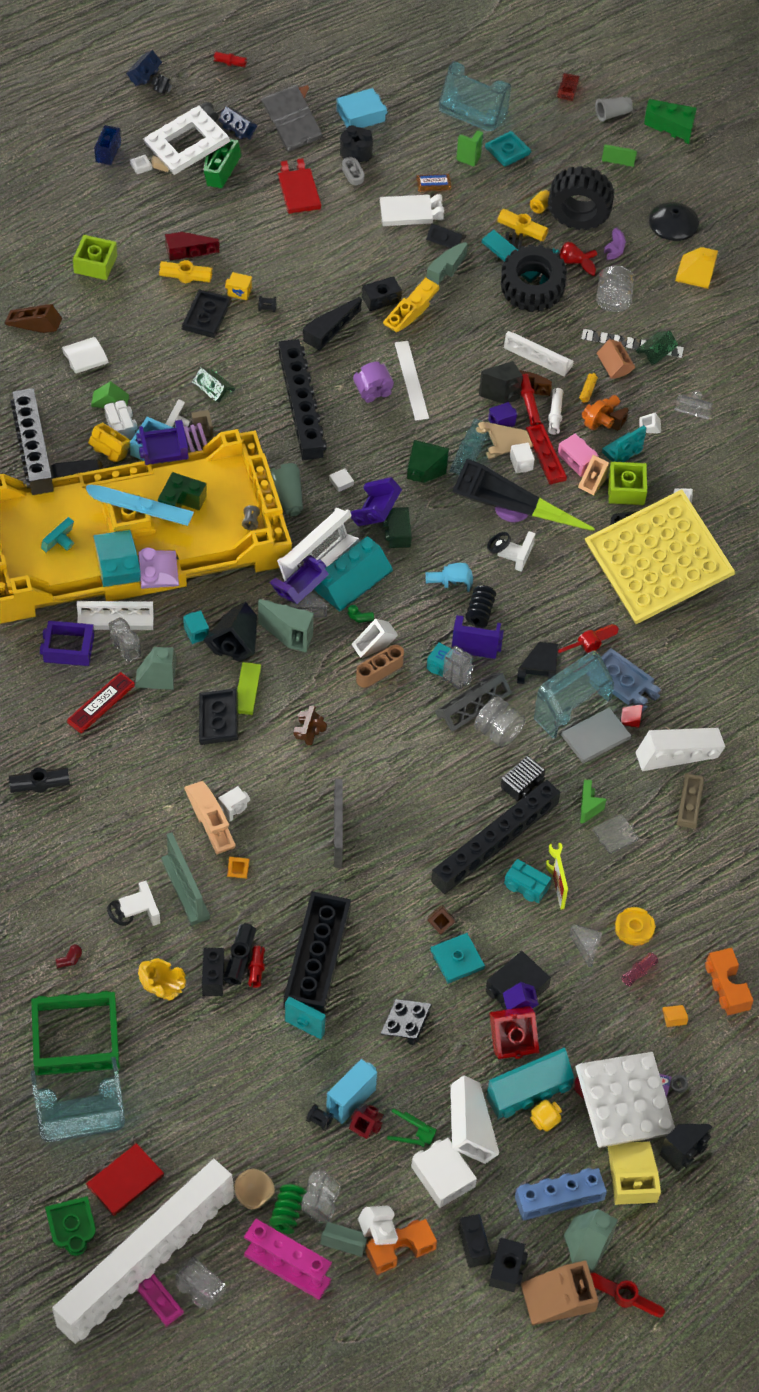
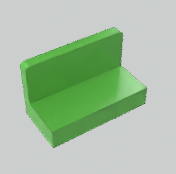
M477 130L472 138L459 135L457 161L473 167L476 165L481 157L483 132Z
M604 145L602 161L634 167L637 151Z

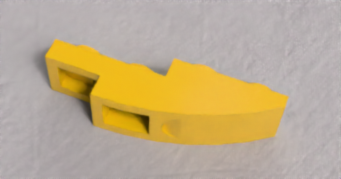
M425 277L407 299L403 298L383 321V324L395 332L406 328L430 305L429 301L440 289L439 285Z

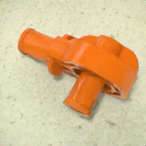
M612 395L609 399L605 398L596 401L592 405L588 404L582 412V418L585 420L584 425L593 431L601 424L608 429L611 428L615 419L608 415L619 405V397Z

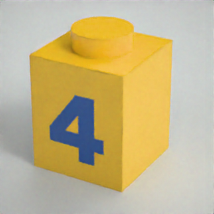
M232 272L230 279L227 278L225 284L228 296L248 300L252 290V276Z

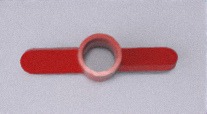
M611 624L596 631L588 630L578 638V642L559 649L558 653L581 645L587 654H591L600 648L602 640L615 636L618 633V626Z
M591 1273L594 1288L613 1296L619 1306L623 1308L635 1306L659 1318L664 1316L665 1309L638 1295V1287L632 1281L625 1280L618 1284L602 1275ZM621 1289H628L633 1293L634 1297L632 1299H624L620 1296L619 1291Z

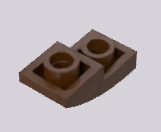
M519 370L522 375H529L531 387L535 391L534 394L551 395L552 381L543 376Z

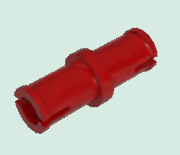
M217 51L214 54V58H216L214 62L243 68L247 65L246 57Z
M254 946L252 948V958L248 966L250 970L248 985L252 986V988H259L261 986L262 972L265 970V964L263 963L265 948H261V946Z

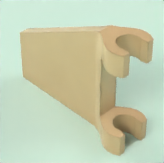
M489 422L478 423L479 427L475 428L478 435L486 432L490 435L494 446L489 447V452H486L488 459L510 453L512 445L529 443L530 448L533 447L527 430Z

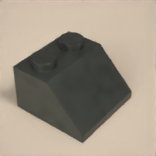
M514 361L481 371L480 397L502 404L520 399L522 374Z

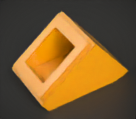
M229 856L227 877L247 879L250 859Z
M683 1005L662 1008L666 1027L687 1025L688 1015Z

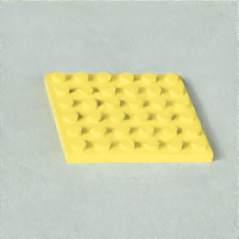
M682 489L585 538L587 546L635 624L735 575L733 567Z

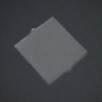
M622 814L592 828L599 839V843L603 844L609 854L639 840V837L632 829V825L627 822Z

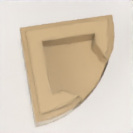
M153 155L151 160L152 167L168 172L169 169L164 163Z

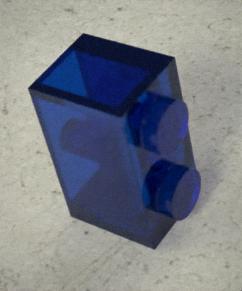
M104 125L94 147L95 162L112 165L121 145L120 128Z

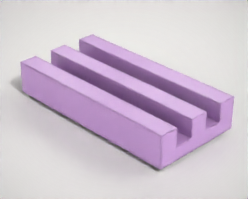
M198 423L197 426L190 425L189 428L187 426L184 427L190 452H195L189 432L193 434L197 450H202L196 431L199 432L204 447L207 441L201 423Z

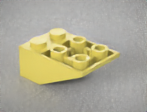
M650 1141L608 1146L615 1205L658 1203L661 1189L658 1169Z

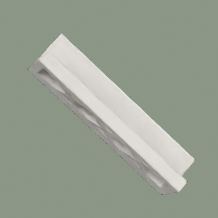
M510 331L505 335V349L565 377L573 366V360Z
M77 601V623L94 624V630H153V602ZM82 608H90L91 610H82ZM141 608H149V610H140V609H141Z

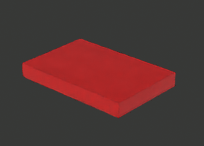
M136 1143L89 1180L86 1186L109 1212L115 1216L164 1177V1172Z

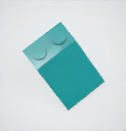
M131 530L93 535L103 587L140 582L141 571Z

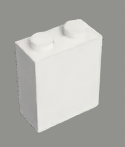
M449 1138L443 1141H436L432 1144L431 1148L426 1151L421 1150L417 1152L412 1158L411 1168L439 1208L476 1186L477 1178L459 1152L452 1149V1142Z

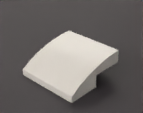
M95 337L62 347L63 353L69 360L70 367L75 373L109 363Z

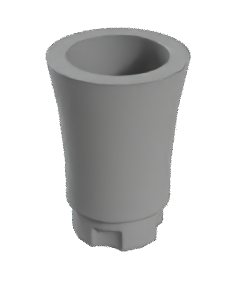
M629 97L597 99L595 105L597 117L603 122L610 118L630 113L633 110V102Z

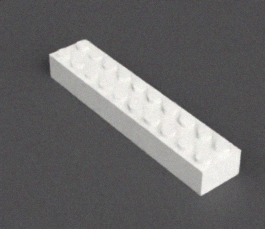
M212 1159L52 1307L57 1327L74 1344L79 1340L85 1339L89 1335L90 1330L96 1324H101L112 1309L118 1308L129 1293H134L145 1278H150L161 1263H166L177 1248H182L192 1234L198 1233L208 1219L214 1218L224 1204L227 1205L234 1197L232 1174L215 1159Z

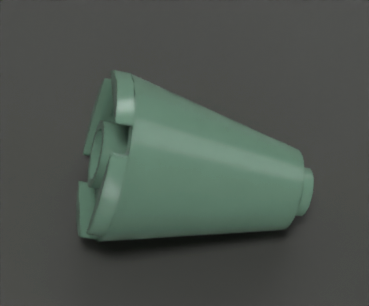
M287 463L280 465V469L275 470V467L270 469L284 512L290 516L299 515L303 509L299 467L297 464Z

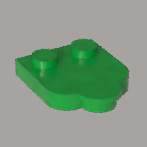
M88 1196L46 1206V1215L54 1245L58 1248H66L67 1252L72 1256L82 1255L87 1250V1242L93 1240L96 1234Z

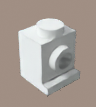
M238 786L218 797V803L229 821L233 820V815L242 813L250 801L249 795L245 791L242 792Z

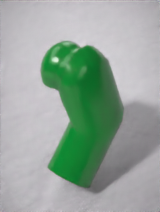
M356 605L348 607V616L357 623L374 621L373 612L361 613Z

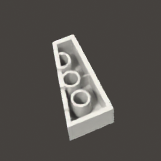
M719 728L649 730L638 747L636 755L641 770L648 771L718 758L724 750L725 744Z

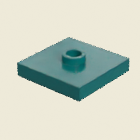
M512 131L485 143V148L504 167L531 154V149Z
M468 933L430 948L448 984L485 969V965Z
M288 997L285 1002V1022L319 1039L323 1038L326 1015L292 997Z

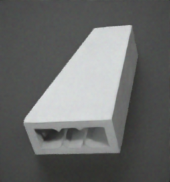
M463 1075L450 1085L452 1149L486 1164L499 1155L497 1142L480 1082Z

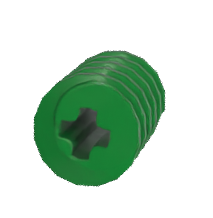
M292 1184L280 1187V1193L277 1196L278 1201L275 1203V1209L272 1211L273 1217L269 1220L271 1227L284 1234L295 1233V1230L290 1227L297 1226V1222L293 1219H299L300 1214L296 1211L302 1210V1206L298 1203L305 1202L302 1196L307 1195L306 1189Z

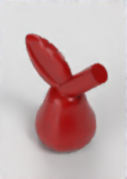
M572 242L563 244L559 255L565 264L581 263L582 268L592 276L596 274V267L590 260V258L597 256L596 250L584 253Z

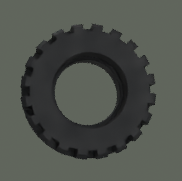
M577 166V168L570 167L567 171H561L552 181L548 199L549 210L552 216L558 219L559 223L565 224L568 228L589 230L593 227L594 229L599 224L602 225L610 217L615 193L613 185L608 180V177L604 174L602 175L597 169L592 170L591 167L583 168V166ZM581 195L588 197L591 201H579L571 196Z
M532 244L528 245V247H519L518 251L516 249L513 250L511 255L505 258V262L502 265L501 290L507 301L511 300V305L514 307L518 306L523 311L527 309L529 312H534V310L540 312L544 311V308L549 309L553 307V304H557L564 294L567 278L565 262L563 259H560V255L557 252L553 253L552 249H546L543 245L534 246ZM535 271L542 273L549 280L540 285H529L523 282L519 276L525 272Z

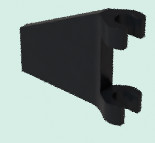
M539 642L518 668L517 683L525 684L526 674L548 676L547 686L555 687L558 644Z

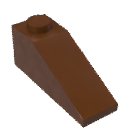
M52 304L10 310L4 323L7 326L47 333L57 331L63 318Z

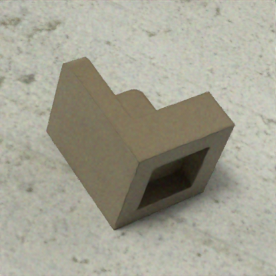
M209 410L192 412V425L197 426L198 423H201L205 438H213V425ZM196 431L198 439L201 440L199 432Z

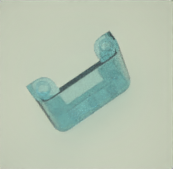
M453 61L448 68L439 100V110L486 131L495 130L508 114L511 84L496 81L491 86L464 76L465 67Z

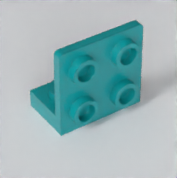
M643 425L631 433L628 432L603 447L602 453L611 462H626L631 456L637 455L643 450L647 427Z

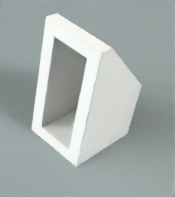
M375 619L352 643V646L360 658H365L387 648L398 634L388 621Z

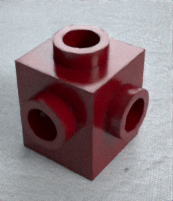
M365 1104L360 1109L357 1108L352 1114V1122L349 1129L359 1136L368 1139L374 1133L378 1134L383 1126L381 1120L384 1114L380 1113L375 1106Z

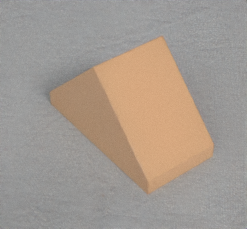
M593 455L578 488L595 495L607 479L610 462Z

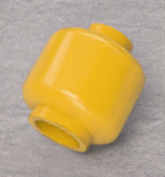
M543 1100L531 1110L532 1116L530 1119L539 1131L544 1130L548 1132L561 1122L560 1113L562 1110L555 1101L551 1103L548 1100Z

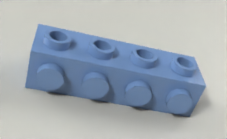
M587 1168L577 1174L567 1173L557 1179L551 1180L547 1178L537 1184H523L516 1189L515 1200L523 1221L603 1201L607 1191L599 1168L593 1170L592 1168Z

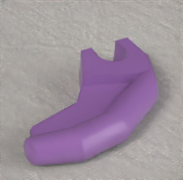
M617 227L612 231L613 241L604 247V254L607 253V260L616 259L624 251L626 240L623 232Z

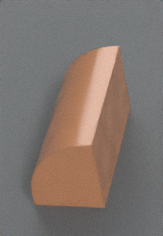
M609 339L597 352L610 378L615 379L625 376L635 368L624 346L619 341Z

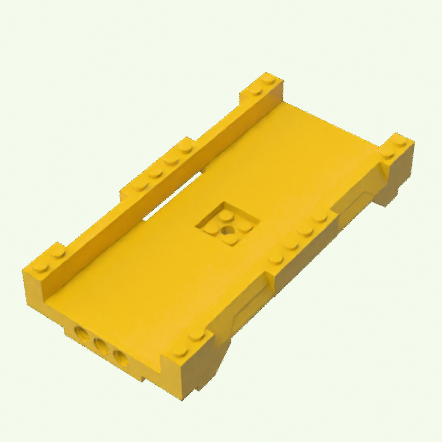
M238 429L220 432L203 447V450L188 453L189 459L150 465H145V462L141 461L52 479L54 492L32 495L31 488H27L23 481L6 474H0V624L36 617L35 609L103 595L106 601H117L186 587L188 578L248 566H254L255 572L280 568L277 560L283 558L292 550V542L283 517V509L265 453L262 452L256 430L239 433ZM172 472L207 483V497L200 510L185 505L181 506L182 509L194 512L188 526L98 501L92 498L86 490L87 485H99L158 502V498ZM248 505H253L260 509V515L257 517L258 528L254 530H247L242 526V521L245 517L243 510ZM70 517L74 524L67 536L74 542V545L68 551L59 543L53 546L47 553L42 550V540L66 518ZM131 530L137 556L138 551L144 548L176 551V556H178L179 586L141 589L140 581L103 587L93 535Z

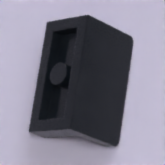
M431 223L426 240L452 248L461 244L462 239L466 238L467 235Z

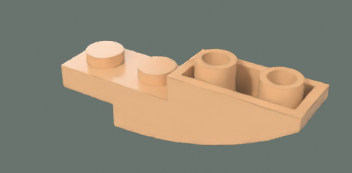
M204 781L185 786L184 789L199 823H203L216 855L234 849L236 845L228 829L229 823Z

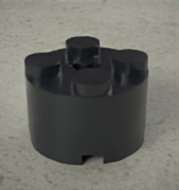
M353 125L348 126L340 136V156L343 157V160L347 157H353L358 160L359 164L364 161L365 163L368 162L373 154L372 131Z

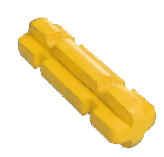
M589 373L579 397L583 403L589 402L598 379L595 373Z

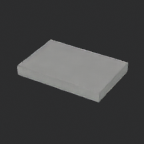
M610 708L568 728L561 734L582 763L631 738V734Z

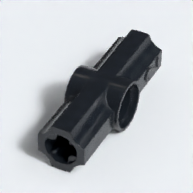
M68 767L52 770L34 768L30 773L8 775L11 793L30 790L42 793L48 788L70 785Z
M239 924L234 944L231 947V955L224 975V981L230 985L236 986L241 984L246 965L249 962L250 951L257 931L251 924ZM237 953H243L244 955L238 956V955H236V954H237Z

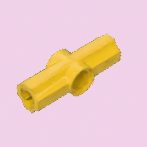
M502 209L498 216L497 222L515 229V233L518 236L522 233L523 236L528 235L537 240L544 241L549 232V228L531 221V217L527 214L517 215Z
M188 260L181 261L180 263L161 261L159 276L179 278V281L182 283H190L193 280L211 282L213 268L195 266Z

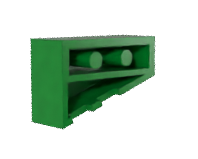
M649 99L644 125L660 132L664 130L670 133L671 137H679L689 144L697 108Z
M230 139L229 143L205 157L204 174L207 186L223 188L242 156L238 140Z

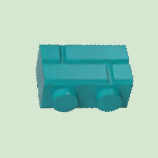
M517 859L506 873L504 884L510 891H517L523 894L526 900L540 903L551 886L552 878Z

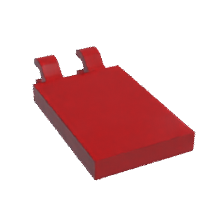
M297 159L298 165H296L297 170L289 171L287 161H280L281 173H278V180L288 214L321 209V202L311 169H305L304 159Z

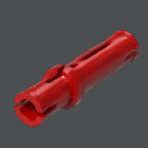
M523 374L522 391L520 393L525 401L530 425L542 424L534 398L535 391L531 387L529 375Z

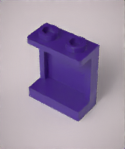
M182 420L175 421V428L144 432L143 426H139V433H136L137 444H141L139 453L140 458H144L145 465L189 459Z
M392 477L365 483L363 489L369 496L362 509L350 511L352 520L358 527L385 521L402 489Z
M312 555L303 559L304 564L285 582L277 578L270 582L279 596L298 604L329 575L325 569L326 565L320 559L316 560Z
M456 615L451 649L455 650V653L496 659L497 652H501L504 630H500L501 623L497 622L495 631L463 626L464 616Z

